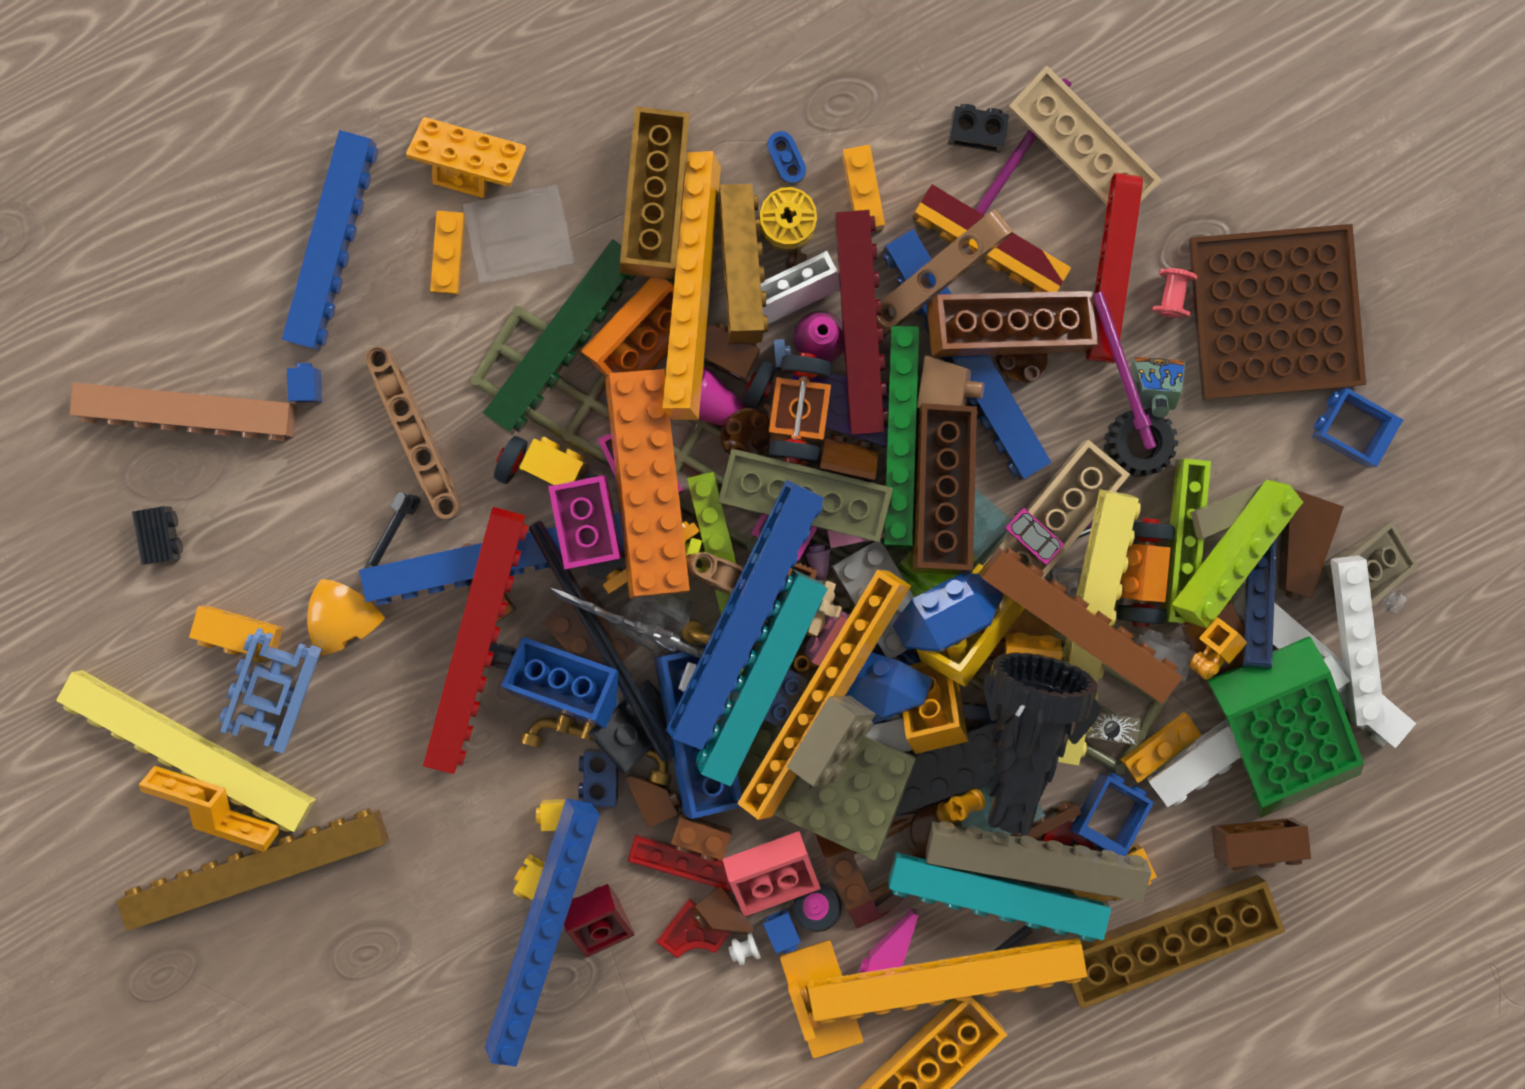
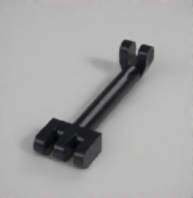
M402 492L396 495L390 506L395 512L364 569L378 566L405 515H413L420 504L419 496Z

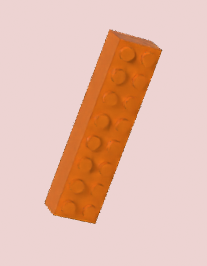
M665 369L609 373L605 379L629 599L688 592L690 588L670 417L663 409Z

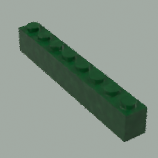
M614 239L610 241L484 410L483 414L486 418L511 436L515 431L518 433L522 431L528 422L526 416L532 409L536 411L544 400L542 396L547 388L552 389L559 381L560 375L558 373L564 366L568 368L577 355L574 353L580 344L584 346L593 334L590 330L596 323L601 324L609 312L606 310L612 301L616 303L624 293L622 287L627 280L633 281L637 276L619 273L621 244Z

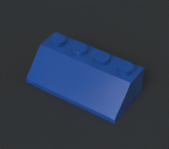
M522 637L501 687L512 695L606 729L616 706L619 671Z

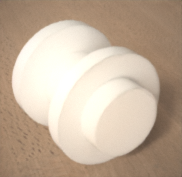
M752 932L748 933L747 940L739 942L736 938L731 940L732 946L728 948L733 962L738 961L741 966L745 964V958L753 955L756 959L761 958Z

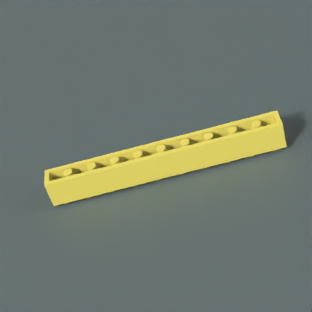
M1100 489L1077 595L1090 604L1087 607L1088 610L1094 614L1099 610L1112 620L1110 625L1114 626L1116 621L1114 607L1116 600H1119L1122 594V584H1120L1122 573H1125L1128 567V557H1126L1128 546L1131 547L1134 541L1132 527L1134 519L1137 520L1139 517L1140 503H1138L1139 499L1132 495ZM1067 638L1062 661L1086 671L1098 683V679L1101 680L1104 674V664ZM1097 690V694H1096V697H1095V699H1096L1097 701H1098V690ZM1086 734L1077 744H1072L1068 740L1063 758L1059 757L1058 762L1079 766L1080 759L1084 758L1086 754Z
M83 670L70 674L56 700L64 705L63 709L75 715L81 714L87 718L89 724L99 728L103 726L110 730V734L116 739L128 740L135 744L134 748L145 754L150 752L157 756V760L163 765L175 766L182 770L181 774L226 788L229 801L239 806L246 805L253 809L252 813L259 818H269L275 821L278 828L285 832H295L300 829L316 801L315 798Z

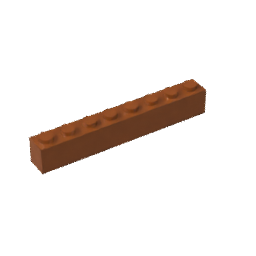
M998 546L979 572V575L985 581L1163 704L1183 678L1176 671L1178 669L1176 664L1166 657L1161 661L1154 656L1157 651L1148 644L1142 642L1138 645L1132 640L1134 635L1122 626L1117 630L1110 625L1112 620L1099 610L1094 614L1087 609L1090 604L1081 597L1075 595L1074 598H1071L1064 593L1067 588L1055 579L1050 583L1042 577L1044 572L1032 563L1027 567L1019 561L1022 556L1008 547L1004 551Z

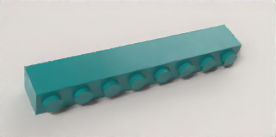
M794 569L790 575L786 576L785 587L778 600H775L773 603V612L766 625L763 624L761 627L760 639L756 643L754 650L751 649L749 652V661L742 674H739L737 677V686L732 692L730 699H727L725 702V711L718 723H715L711 740L707 743L706 748L699 751L696 759L697 767L702 775L728 786L732 785L828 590L822 582Z
M898 852L894 854L888 879L889 889L893 890V894L900 897H908L911 894L919 896V900L930 904H935V901L944 902L947 907L955 910H962V907L973 909L972 912L980 916L987 917L989 913L999 915V919L1005 922L1015 923V920L1026 922L1025 925L1031 928L1042 929V926L1052 928L1054 933L1068 936L1070 932L1078 934L1080 939L1089 942H1095V939L1104 940L1112 909L1107 902L990 874L928 864L926 859Z

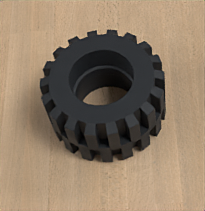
M1152 408L1144 409L1145 415H1149L1152 424L1149 427L1156 447L1153 448V451L1147 458L1140 459L1135 457L1127 445L1128 435L1135 428L1133 423L1135 418L1132 410L1116 417L1115 421L1108 426L1109 432L1105 433L1104 439L1107 440V444L1104 445V451L1108 450V456L1130 475H1133V477L1148 476L1161 472L1162 468L1168 467L1171 463L1169 460L1174 458L1177 453L1174 451V447L1178 446V440L1174 439L1177 431L1171 428L1172 421L1164 417H1155L1152 414Z

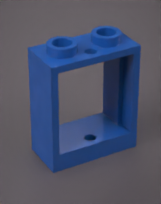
M1348 388L1340 389L1337 392L1334 391L1327 400L1326 405L1329 407L1325 414L1320 415L1314 423L1313 429H1315L1312 437L1366 468L1377 467L1403 419ZM1344 401L1381 422L1363 454L1326 433Z
M1111 772L1109 776L1099 774L1080 809L1082 814L1076 817L1069 831L1102 850H1110L1117 855L1126 856L1154 802L1146 798L1148 793L1136 786L1129 788L1124 785L1125 780ZM1107 787L1135 802L1115 842L1087 826Z

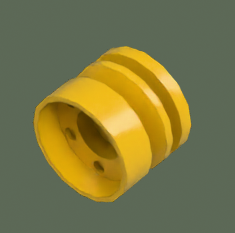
M793 187L780 188L770 193L763 201L760 210V230L765 241L774 249L792 252L795 249L805 247L812 239L816 228L817 211L811 197L804 191ZM785 212H789L790 216H794L792 223H788L786 219H783Z

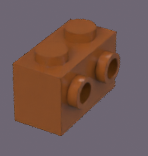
M681 813L671 844L676 845L675 849L681 852L691 853L692 850L701 853L702 858L716 862L717 859L723 860L732 829L699 818L691 819L684 816V813Z

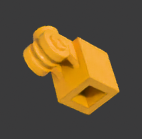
M1217 617L1200 636L1199 639L1206 645V649L1204 652H1198L1193 656L1190 668L1207 680L1218 673L1219 668L1225 661L1230 663L1247 642L1237 631Z

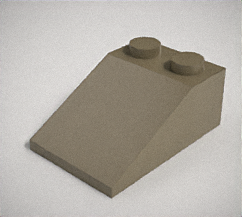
M1393 521L1387 522L1332 558L1359 555L1367 560L1372 607L1419 567ZM1331 560L1323 565L1322 569L1333 585Z

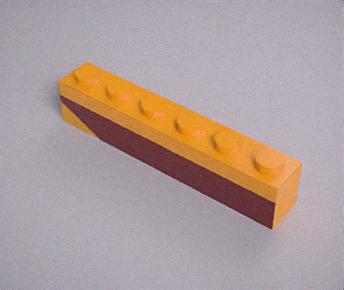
M931 184L913 215L920 227L926 230L934 229L940 233L939 237L949 244L985 216ZM1012 233L1006 240L982 258L986 261L985 265L997 272L1000 270L1009 274L1008 278L1012 282L1020 286L1024 283L1032 288L1031 292H1057L1071 269L1070 266L1015 233ZM971 239L969 247L976 253L978 245L974 239Z

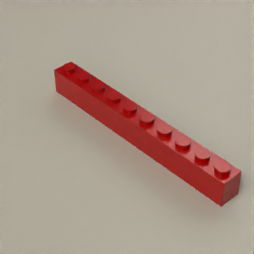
M494 506L492 508L423 767L455 774L457 765L463 766L467 750L462 749L464 741H470L474 726H470L469 721L471 717L476 718L480 702L475 700L477 692L483 693L487 677L482 676L484 667L490 668L494 652H490L489 648L491 642L497 643L501 627L496 626L498 617H504L508 602L503 601L505 592H511L514 576H510L512 566H518L522 551L517 550L519 540L525 541L529 526L524 524L526 515Z

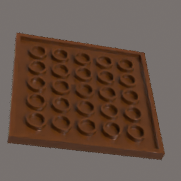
M1353 224L1192 237L1189 239L1191 272L1197 275V280L1192 281L1202 400L1366 385Z

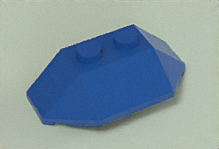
M960 573L911 599L892 627L905 649L914 648L941 652L990 626L1003 595L1000 590L985 581L979 574Z
M871 652L845 696L853 697L874 712L876 716L886 719L913 707L917 708L924 705L934 680L901 661Z

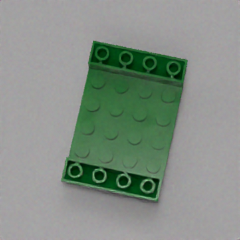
M1310 636L1273 651L1271 669L1242 667L1241 665L1207 680L1216 704L1225 715L1254 790L1251 795L1261 818L1361 775L1364 762L1331 671Z

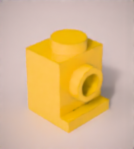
M529 854L523 862L527 867L522 865L514 877V880L518 881L513 893L525 900L527 898L533 900L545 864Z

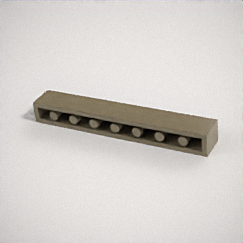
M947 821L940 823L932 822L926 847V861L928 864L1144 902L1151 876L1148 861L1138 855L1123 856L1117 855L1110 850H1103L1102 852L1090 850L1082 845L1072 847L1053 840L1048 842L1038 841L1030 836L1016 837L1002 831H982L975 826L965 828L955 826Z

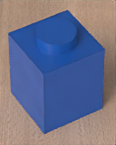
M296 363V368H287L288 401L294 403L322 402L321 370L313 368L312 363Z
M788 907L763 918V925L776 954L779 952L787 954L798 948L797 944L801 943V938Z

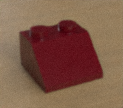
M609 884L596 887L593 891L572 899L564 926L566 933L586 958L635 935L617 895Z

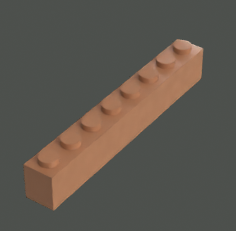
M72 383L70 415L80 417L79 422L96 424L97 419H107V425L123 426L124 421L133 422V427L150 429V424H160L161 430L177 431V426L187 427V432L204 434V429H214V435L231 436V431L241 432V437L257 439L258 434H267L268 440L284 441L285 436L293 437L296 405L285 402Z

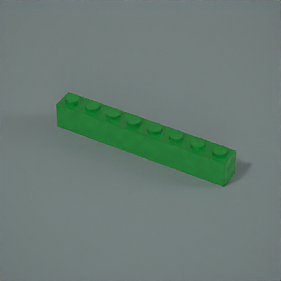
M912 326L891 327L886 486L893 488L885 520L884 546L889 548H912L919 327Z

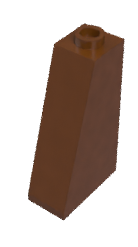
M1295 490L1303 503L1281 531L1278 589L1286 592L1285 597L1301 602L1302 598L1312 599L1344 506Z

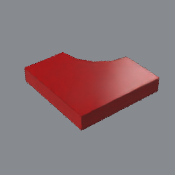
M690 898L656 941V943L677 959L686 951L695 948L707 949L716 953L731 934L707 931L705 927L701 929L692 918L694 913L691 909L697 903Z

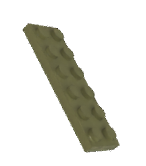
M731 449L718 500L719 503L770 515L787 479L824 498L822 510L819 516L814 518L811 526L880 543L893 488Z

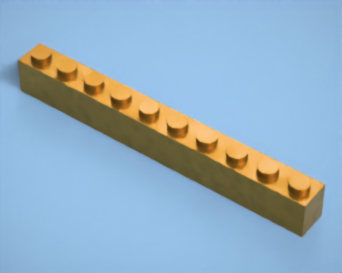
M370 808L354 813L355 818L345 821V818L341 817L328 822L329 827L320 829L319 825L308 828L303 831V836L294 838V835L290 834L277 839L279 844L268 847L265 852L252 848V853L243 855V852L240 851L227 856V861L218 864L217 860L202 864V870L192 872V869L189 868L176 873L175 879L167 881L166 877L150 882L151 887L141 889L139 885L125 890V896L116 900L125 929L129 931L382 846L389 841V837L380 810L371 812Z

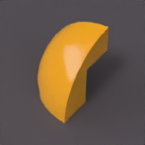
M321 579L316 585L307 611V626L310 640L313 646L322 649L320 655H328L343 650L349 640H353L355 637L359 639L364 638L385 619L383 614L370 601L366 602L365 597L346 585L326 579Z

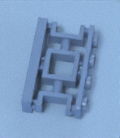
M258 628L254 635H248L243 650L248 652L245 660L240 659L235 674L239 675L237 684H231L227 694V698L231 699L229 707H224L218 722L223 723L220 732L226 734L227 731H230L232 735L237 736L242 725L266 732L267 736L263 745L268 747L273 745V751L284 754L322 649L313 645L307 648L304 644L300 643L294 655L270 647L273 634L269 632L265 634L263 629ZM258 644H263L259 655L273 659L271 667L268 668L257 664L253 674H251L249 670ZM301 657L305 658L295 688H293L291 684L294 676L281 672L283 663L297 667ZM258 677L284 685L278 703L253 695ZM245 692L243 704L255 707V713L252 716L240 712L236 722L232 721L241 693ZM287 706L288 709L278 735H275L274 732L277 724L264 720L266 712L280 716L283 707Z

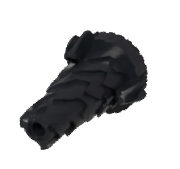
M1009 653L999 655L994 659L991 672L984 677V693L990 719L997 721L992 742L996 749L992 763L995 772L989 796L993 797L988 817L990 828H1000L1005 832L1021 834L1022 836L1030 833L1038 803L1048 782L1050 783L1053 780L1059 757L1063 758L1068 740L1072 744H1077L1099 716L1101 706L1095 699L1098 690L1097 682L1089 673L1081 670V668L1053 657L1032 653Z

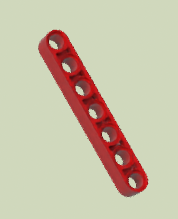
M1114 173L1109 188L1094 294L1103 292L1120 340L1143 188V177ZM1093 299L1098 344L1086 351V359L1114 364L1115 360Z

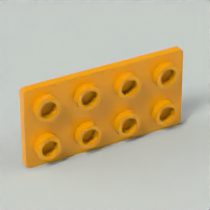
M424 117L406 152V157L432 165V184L484 198L487 193V181L507 187L512 185L525 155L526 146Z
M825 940L781 955L780 960L788 982V990L812 1057H821L862 1043L863 1036L857 1018L849 1019L848 1016L838 1017L836 1021L831 1023H821V1020L814 1021L808 990L809 981L842 976L831 940Z

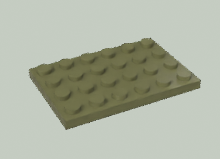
M763 720L738 771L742 795L782 730V727ZM865 735L862 736L858 743L859 750L852 759H848L843 767L845 772L839 781L812 786L797 775L774 815L876 861L918 758Z

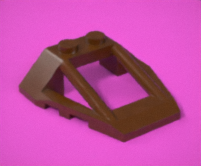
M917 812L902 813L895 816L886 838L902 831L912 856L926 859V856L917 850L911 838V824ZM815 834L841 897L857 929L882 918L906 898L892 894L876 906L874 900L893 891L889 889L888 881L869 891L853 856L857 852Z

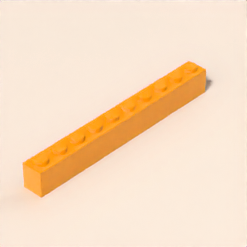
M713 151L687 152L663 399V409L671 420H699L721 166Z
M877 570L737 803L756 819L760 820L773 816L797 776L787 766L829 696L846 695L909 591L911 585L890 571Z
M1076 937L809 981L808 990L814 1021L821 1020V1023H831L836 1021L838 1017L848 1016L849 1019H856L869 1012L886 1014L894 1008L901 1007L903 1010H911L917 1008L918 1004L924 1003L935 1006L945 1003V1000L955 998L956 1001H966L971 999L973 995L983 994L985 997L998 995L999 991L1004 990L1021 992L1029 986L1037 985L1039 988H1047L1053 986V982L1059 981L1076 983L1081 981V978L1087 977L1082 944L1079 938Z

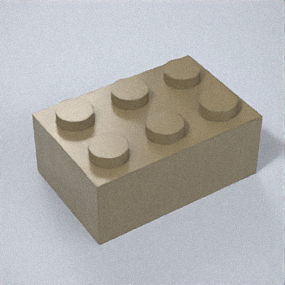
M829 696L787 768L812 786L839 781L845 772L843 767L848 759H852L859 750L858 743L860 739L872 729L874 724L872 720L876 714L851 696Z

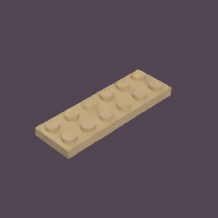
M1047 65L1007 107L1106 205L1110 182L1114 173L1143 177L1141 201L1162 180Z

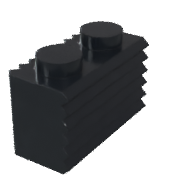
M160 506L132 512L141 565L181 559L180 553L183 552V545L181 539L177 537L175 529L178 526V517L176 512L172 511L171 506Z

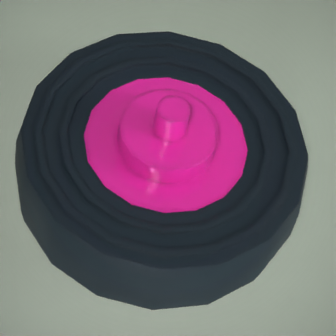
M819 883L821 889L795 898L793 904L794 915L798 923L805 929L814 932L827 931L833 927L839 920L842 911L841 899L837 892L829 885Z

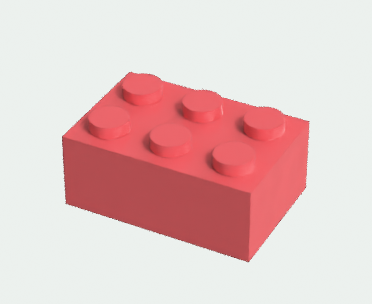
M800 831L723 859L730 886L744 917L821 889Z

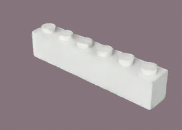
M1359 555L1330 559L1343 669L1345 675L1350 680L1346 684L1349 719L1357 726L1386 723L1367 560Z

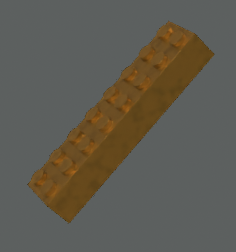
M1255 875L1107 931L1104 940L1095 939V942L1081 941L1087 977L1081 978L1079 982L1069 983L1075 1001L1081 1009L1284 933L1285 929L1267 881Z

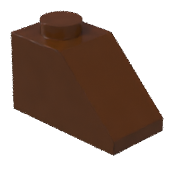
M635 773L627 776V782L647 828L678 815V807L681 806V803L675 791L670 792L668 786L649 781L648 778Z
M721 886L714 889L691 909L694 913L692 918L701 929L705 927L707 931L742 935L754 930Z

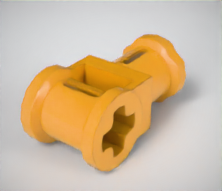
M974 788L966 791L965 794L959 797L954 796L949 801H942L937 805V818L940 822L947 821L952 824L957 820H964L968 817L969 813L973 811L978 812L985 808L984 796L981 791Z

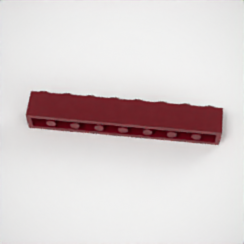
M870 210L836 212L834 214L849 429L851 434L884 432V425H888V410L883 409L882 398H887L886 382H881L880 371H885L884 354H879L878 343H883L882 327H877V316H881L880 299H875V288H879V273L873 270V260L878 259L877 244H872L871 233L876 232L875 216H870Z

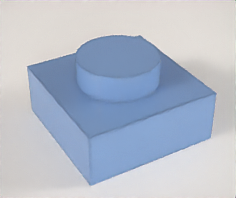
M784 339L773 341L776 370H781L782 357L791 355L790 345L785 346Z

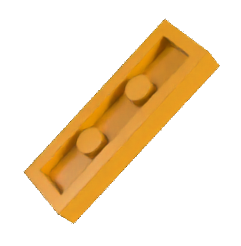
M437 211L430 286L432 293L459 295L465 225L464 213Z
M1183 712L1120 760L1132 779L1139 783L1202 735L1189 714Z

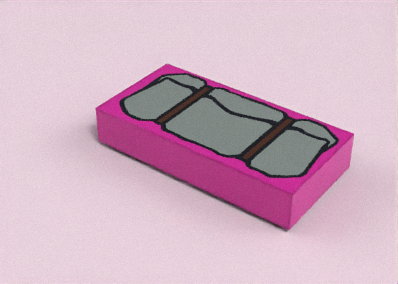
M1022 508L1004 528L1044 565H1047L1064 546L1055 535L1025 508Z

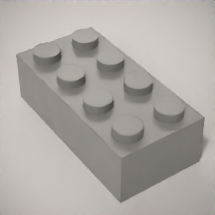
M881 540L880 543L872 541L830 566L853 608H855L877 570L890 571L905 581ZM910 589L876 644L882 656L893 659L908 650L903 646L892 625L911 599L915 598Z

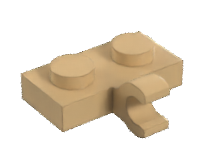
M818 580L828 590L808 628L806 636H818V633L822 631L825 625V615L839 618L842 607L831 605L835 597L834 589L836 584L827 580Z

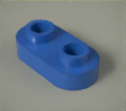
M785 131L773 133L768 140V152L781 179L790 185L800 183L805 177L806 165L793 137ZM783 143L786 145V149L778 151L776 145ZM790 167H794L798 172L792 176L788 174L787 170Z

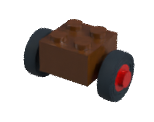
M720 323L716 327L710 324L706 332L704 363L744 384L748 383L743 404L756 409L763 396L768 397L774 385L771 380L776 371V366L763 361L758 371L750 376L760 355L757 343L729 344L728 327Z

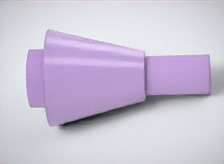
M824 543L809 545V550L804 551V554L812 570H817L816 580H827L831 548L825 547Z

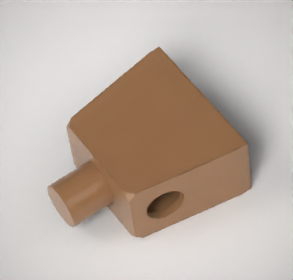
M925 356L917 408L922 403L966 406L967 397L982 399L984 383L970 381L971 370Z

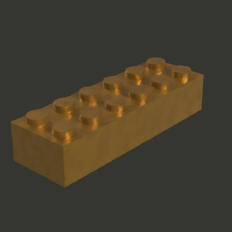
M635 106L619 273L665 279L674 278L690 113Z

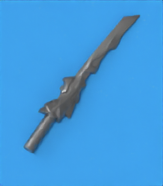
M551 588L559 599L603 617L614 624L631 629L638 637L651 639L668 651L676 653L679 650L701 658L705 648L681 640L680 636L673 634L671 631L663 630L660 626L641 623L640 621H630L623 615L613 614L592 602L583 601L563 591Z

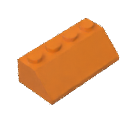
M651 277L581 350L591 364L606 378L609 373L651 370L668 352L674 294L673 284L663 278Z

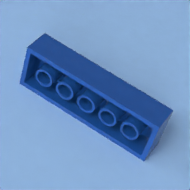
M682 651L654 656L667 727L684 693L678 688L687 663L697 665L700 660L699 657ZM669 734L670 745L674 751L673 760L684 816L694 819L740 808L741 806L737 803L742 797L738 773L731 786L702 775L696 763L700 749L677 741Z

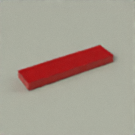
M635 834L627 862L718 888L721 886L723 890L731 891L723 860L717 859L716 862H712L702 858L701 853L695 851L684 853L675 849L676 846Z

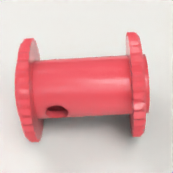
M1178 268L1161 269L1159 275L1166 277L1161 306H1153L1152 311L1169 318L1189 317L1190 311L1183 309L1186 286L1188 281L1197 280V275Z

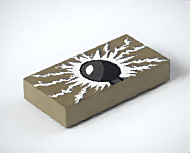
M1100 712L1091 730L1086 733L1085 737L1137 745L1141 718Z

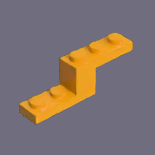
M154 766L139 783L140 791L188 807L193 829L262 852L267 850L279 833L278 825L230 810L226 788L158 766Z

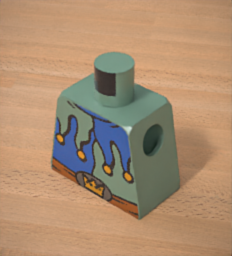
M1133 357L1130 372L1143 408H1152V414L1155 417H1165L1168 415L1169 410L1176 409L1182 392L1185 369L1184 360Z

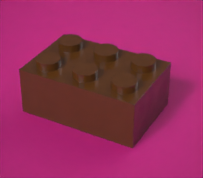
M587 587L581 589L588 602H592L596 606L608 611ZM566 602L543 623L568 653L607 666L572 604ZM596 615L622 662L640 647L621 625L614 624Z
M1291 817L1211 826L1214 856L1221 863L1231 868L1232 871H1244L1251 865H1258L1259 868L1275 867V863L1285 862L1286 865H1300L1302 860L1311 859L1308 826Z

